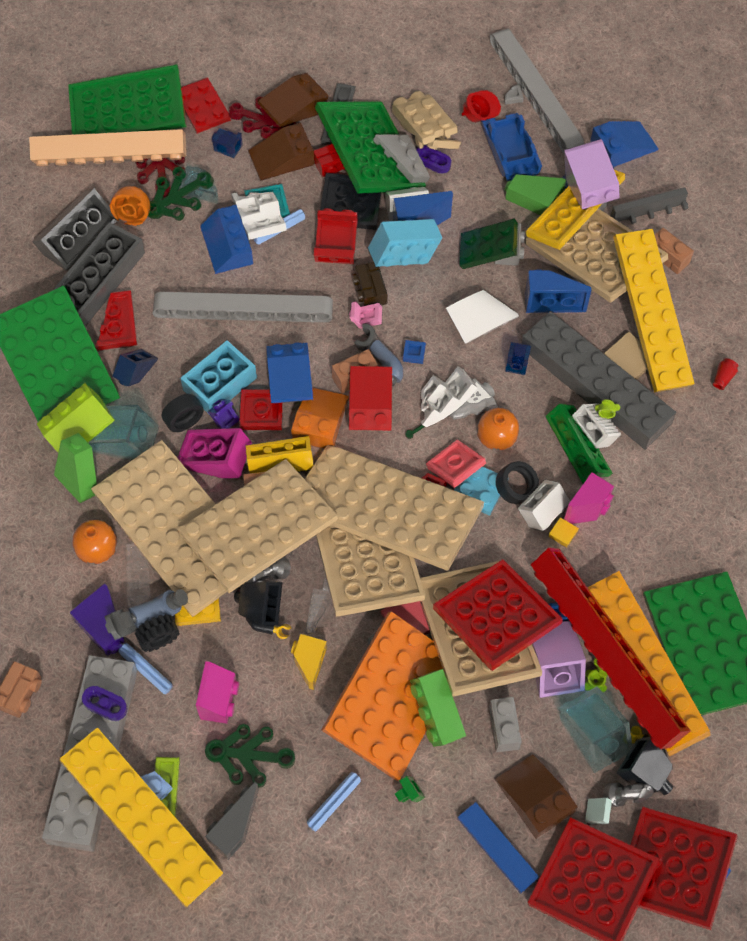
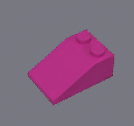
M240 428L188 430L177 458L190 471L218 478H240L247 459L246 445H252V442Z

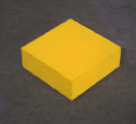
M560 517L548 537L567 548L579 528Z

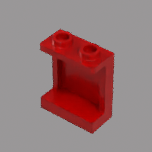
M328 208L318 210L316 247L314 248L315 262L354 264L358 222L357 213L352 210H342L340 212Z

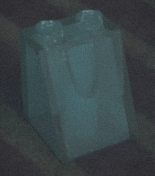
M138 405L106 406L115 421L88 442L94 453L133 460L154 445L159 426Z
M598 686L558 708L561 723L594 773L627 755L631 750L632 739L629 721Z

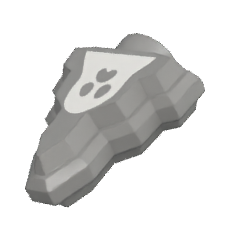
M471 378L478 389L462 406L449 416L455 420L465 418L470 414L479 415L484 411L498 408L493 398L495 396L493 388L487 382L480 384L476 379Z

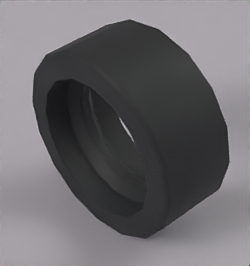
M184 394L170 401L163 409L161 416L170 431L182 432L195 425L202 417L204 410L194 395Z
M511 462L503 467L496 477L498 493L505 501L512 504L523 503L539 487L536 471L526 462ZM511 471H517L524 477L527 484L524 494H517L509 486L508 474Z

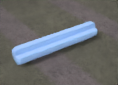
M301 209L283 218L286 223V229L305 220V214ZM281 232L254 238V241L259 245Z
M128 643L120 647L118 650L120 655L127 661L134 662L137 670L163 694H167L172 689V683Z
M351 772L307 821L309 828L317 831L361 781V778L356 773Z

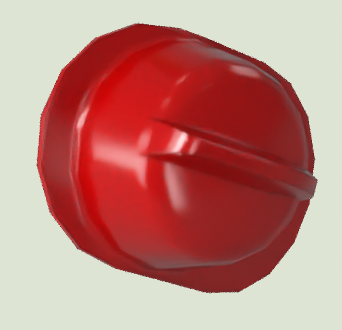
M488 90L470 93L463 104L461 116H466L471 122L475 123L495 118L501 112L500 101L495 94Z

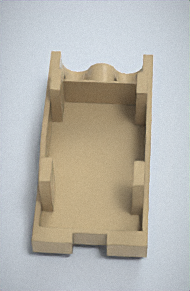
M416 91L409 99L399 97L393 102L392 113L399 120L403 129L415 135L416 145L419 149L423 148V145L435 141L437 137L444 135L448 139L451 138L450 135L458 133L456 124L429 94L424 95L421 91Z

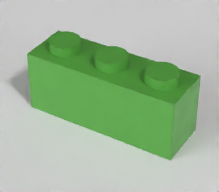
M443 669L410 680L411 693L417 700L420 718L425 723L427 728L426 735L432 746H443L465 737L466 733Z

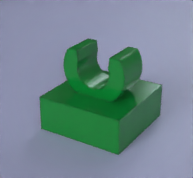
M405 776L399 781L403 787L395 793L399 802L402 801L404 803L411 799V801L418 803L425 798L413 777Z

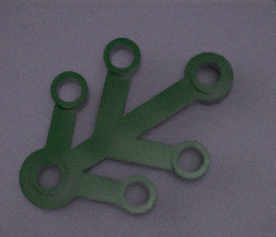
M176 167L173 170L175 178L169 195L163 199L165 190L168 189L170 183L165 177H159L156 181L158 189L155 198L150 201L151 207L148 217L159 219L162 216H167L181 221L185 217V213L181 208L176 207L172 210L166 207L175 204L191 208L193 211L199 210L202 204L198 198L186 199L183 197L199 187L203 189L211 188L214 184V178L208 172H200L195 181L180 189L182 180L186 177V172L182 167Z
M246 724L239 725L237 730L224 740L214 739L206 745L205 755L207 759L213 763H220L228 773L230 782L234 785L241 784L244 777L240 770L234 768L228 757L237 758L252 777L253 783L258 776L264 778V781L258 784V788L265 786L267 779L266 775L260 772L251 760L278 763L283 769L291 768L296 760L294 752L289 748H283L278 753L254 750L263 742H270L273 739L274 734L270 727H263L259 734L240 748L230 747L239 739L249 738L251 730ZM242 728H246L248 730L247 734L241 735L239 731ZM269 731L271 735L268 738H264L262 736L263 732ZM215 748L221 749V753L219 755L213 754V750ZM288 756L291 760L289 763H283L282 758ZM234 774H240L241 777L239 780L234 781L232 779V776Z

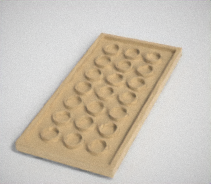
M162 440L91 488L98 500L169 589L174 592L178 589L186 592L188 602L184 605V608L192 617L227 592L178 532L180 527L216 504Z
M330 445L326 446L305 478L307 483L338 515V520L331 524V526L447 571L484 507V501Z

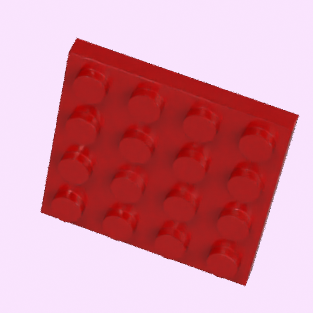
M503 559L433 604V610L491 671L561 625L563 620Z
M642 807L631 846L659 858L660 862L641 900L639 908L711 930L737 842V834Z
M570 817L528 901V905L599 941H623L660 860L651 854Z

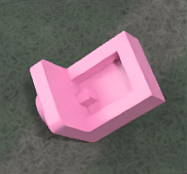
M352 302L349 312L350 319L360 329H362L363 324L371 326L382 324V306L376 303L360 307L357 302Z

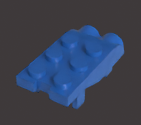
M518 113L505 115V119L497 121L495 118L482 121V128L501 175L506 177L508 181H512L516 174L536 176L542 168L535 145L524 128L525 121L523 116Z

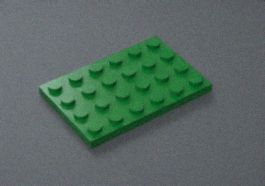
M178 64L68 84L72 135L163 131L186 127Z
M317 102L315 109L357 193H379L413 187H426L425 182L411 183L396 167L398 163L392 157L386 156L384 153L385 149L381 144L377 145L373 141L375 135H400L383 102Z
M65 286L0 314V348L37 422L49 414L84 383L100 396L105 405L120 399Z
M728 572L645 591L643 597L660 643L701 716L747 704V619Z

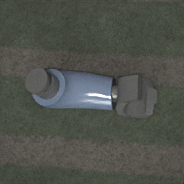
M363 324V331L369 338L364 342L356 339L355 345L357 349L361 351L369 349L382 367H392V386H395L396 383H401L404 372L401 362L379 340L374 328L369 324Z
M181 589L175 592L167 590L150 601L129 609L123 608L106 615V629L115 640L135 632L139 625L145 624L146 620L150 621L153 617L158 618L159 615L164 616L165 614L173 617L180 612L182 606L187 604L188 596Z

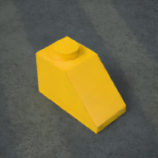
M300 634L299 640H295L291 653L294 654V662L309 689L314 690L327 650V641Z

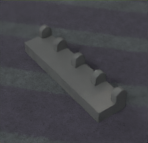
M683 187L616 205L612 208L611 217L618 222L629 219L631 224H635L636 217L647 214L649 219H653L654 212L666 210L667 214H672V207L680 205L683 210H687L688 203L686 198L688 192Z

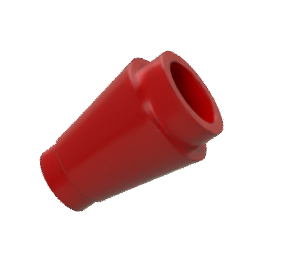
M728 358L719 362L713 386L724 390L738 373L739 365L734 360Z

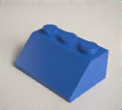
M237 205L217 209L200 225L215 274L253 265L252 250Z

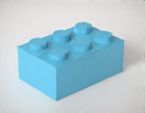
M434 219L381 222L368 249L376 267L406 266L411 264L423 265L430 261L442 240V235Z
M227 340L181 377L182 388L186 394L194 395L208 413L216 401L220 399L231 400L241 392V389H245L257 379L256 367Z

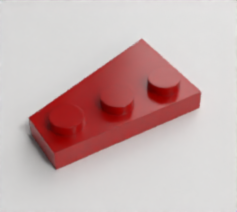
M131 290L110 293L105 311V319L100 329V337L95 346L97 351L137 345Z

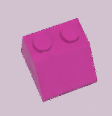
M591 473L568 504L564 520L571 524L596 521L600 515L605 516L614 498V495H612L614 486L596 474Z
M208 661L205 662L196 708L200 720L227 724L228 718L233 717L235 703H232L233 695L238 694L239 681L236 680L235 673Z

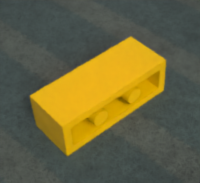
M309 436L246 445L250 474L266 472L285 459L297 472L311 470L314 466Z

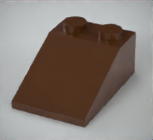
M306 72L291 77L261 98L258 104L279 127L317 116L318 113L315 109L317 102H327L329 95Z
M301 123L280 129L248 150L260 181L314 165V150Z
M534 754L495 779L535 839L573 815L578 807L563 785Z

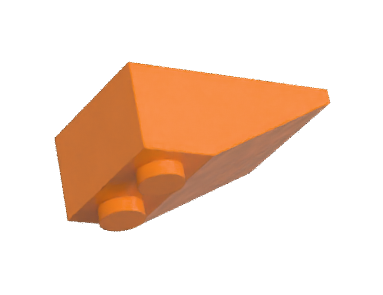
M312 388L313 400H303L296 413L291 429L292 439L309 436L311 446L325 449L327 445H335L349 396Z

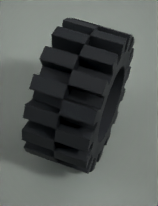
M165 614L164 616L159 615L158 618L153 617L151 618L152 620H146L145 624L139 625V628L135 630V636L144 652H152L154 649L158 650L160 647H165L166 644H171L172 640L178 638L177 636L180 633L171 615Z

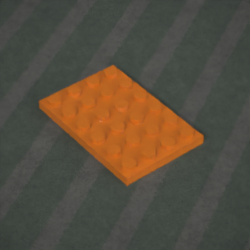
M388 612L321 729L396 781H399L427 731L425 723L420 718L417 700L411 693L410 680L443 669L434 641L393 612Z

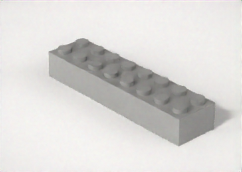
M89 655L64 755L97 727L119 751L127 714L119 721H111L84 706L82 694L88 687L98 686L122 697L129 709L138 672L134 662ZM94 697L91 702L97 703L99 698ZM114 707L112 712H118L120 707ZM62 763L42 839L49 845L94 852L104 812Z

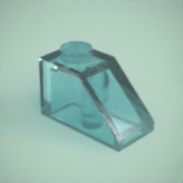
M187 166L185 169L186 177L182 180L180 189L195 181L197 175L200 172H206V170ZM214 184L209 189L199 187L186 195L216 204L219 202L218 191Z

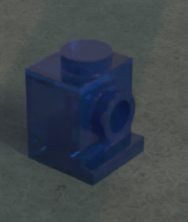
M219 128L212 136L214 151L235 158L243 146L242 133L238 132L236 135L231 131Z
M511 342L505 372L526 375L531 346Z

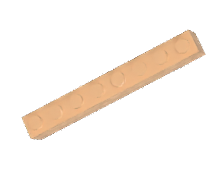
M183 130L29 137L30 160L37 164V166H48V163H56V165L63 166L67 165V162L83 165L86 164V161L103 164L105 160L123 163L126 159H132L133 162H142L143 159L151 158V161H161L162 158L169 157L170 160H181V157H186V134Z

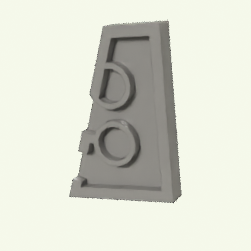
M375 135L373 141L377 145L381 144L385 149L384 153L386 156L392 157L398 163L396 167L411 183L428 182L430 176L409 135Z

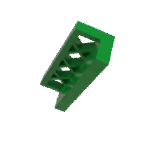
M558 404L545 417L581 482L584 484L591 473L599 477H609L613 473L599 448H595L573 419L572 415L577 411L575 406Z

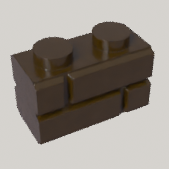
M374 262L356 265L355 274H352V281L354 286L358 285L359 290L356 291L358 302H362L363 306L376 303L380 305L388 304V294L380 267H376Z

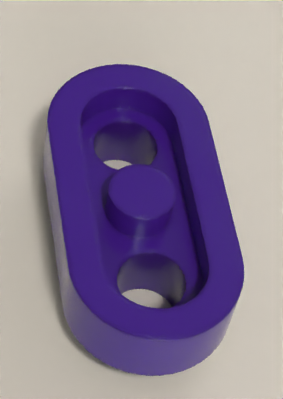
M427 146L416 150L426 168L440 174L447 173L450 170L451 158L448 155Z
M88 687L82 694L84 706L111 721H119L127 714L128 708L125 700L101 687ZM94 697L99 698L97 703L91 702ZM114 707H120L119 711L116 713H113L112 709Z

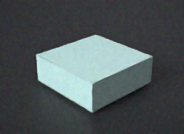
M608 798L588 799L585 822L591 825L609 824L612 800Z

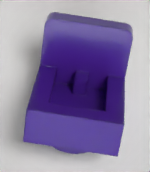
M220 399L208 411L219 429H229L240 420L231 407L233 405L231 400Z

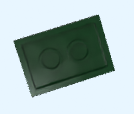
M515 218L461 233L459 266L462 269H467L516 256L518 222Z

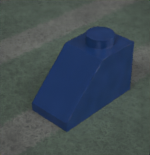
M143 349L120 354L112 377L119 380V383L124 386L137 384L157 362L158 358Z

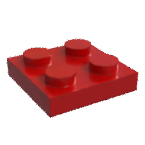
M241 389L240 429L282 430L283 402L271 403L270 390Z

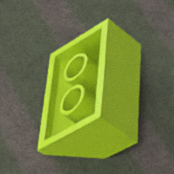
M84 383L49 414L44 416L37 423V426L46 440L59 452L62 440L79 433L87 442H90L115 419L100 396Z

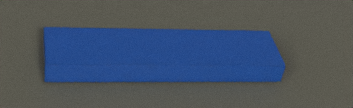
M476 802L458 816L459 822L520 894L539 879L537 873Z

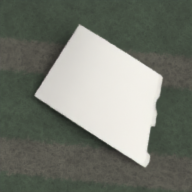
M273 192L250 193L248 196H238L237 193L231 194L234 205H237L249 240L287 230L286 223L280 215L279 202Z
M484 290L472 294L446 308L465 344L519 317L518 313Z
M457 366L446 382L433 375L421 390V410L424 412V419L421 423L425 427L433 425L453 413L478 389L462 368Z

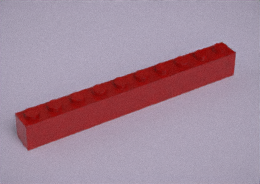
M548 547L530 564L535 571V577L543 582L547 588V594L555 599L559 605V611L572 623V629L582 637L584 646L589 652L594 654L598 666L603 671H606L610 677L612 686L620 691L624 697V703L637 715L638 723L649 732L653 744L660 749L673 747L691 730L561 550Z

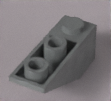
M256 782L251 786L247 785L241 791L240 799L235 804H229L224 810V816L220 821H214L206 831L208 833L206 835L207 841L228 860L246 840L259 791Z

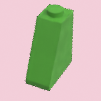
M516 174L513 180H509L505 186L506 200L541 215L564 191L566 179Z
M77 433L61 441L54 476L79 503H82L95 496L91 488L96 486L97 482L92 447Z

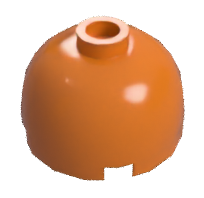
M135 186L120 188L113 195L110 203V211L115 219L119 220L120 218L122 221H127L124 224L134 226L144 223L151 207L147 194Z
M493 408L486 411L481 416L477 426L478 438L483 445L490 449L505 450L511 447L517 441L519 434V424L516 416L504 408Z
M88 520L76 528L73 534V548L77 557L83 562L100 564L107 561L115 552L117 537L111 526L106 522Z

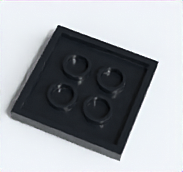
M326 173L320 210L326 208L340 212L342 210H352L357 213V228L377 230L382 192L357 193L349 175Z

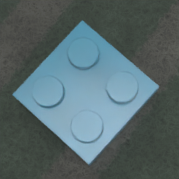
M482 466L459 484L454 491L484 501V507L481 512L490 516L500 498L496 488L498 473Z

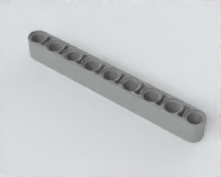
M506 28L490 34L492 47L516 83L520 84L522 92L563 154L564 150L584 145L581 134L510 29Z
M157 292L154 295L152 314L157 318L327 323L332 320L333 300L327 296Z

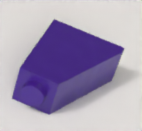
M104 583L70 612V615L75 623L108 657L111 653H117L125 641L123 637L115 640L106 629L105 616L116 612L108 586Z

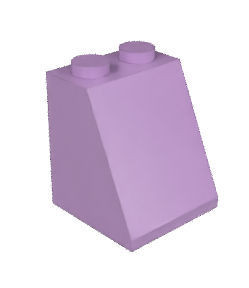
M602 139L564 150L566 182L582 209L619 198V182Z
M570 621L562 622L561 625L532 644L542 669V676L535 678L540 698L585 690L586 658L577 633L572 629Z

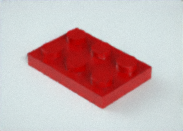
M208 77L182 87L184 111L197 134L231 121L227 109Z

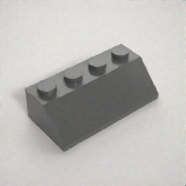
M95 188L85 190L32 242L45 257L63 269L68 270L81 257L109 222L115 224L118 220L114 218L110 211V206Z

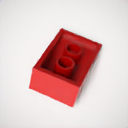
M350 366L349 430L392 431V367Z

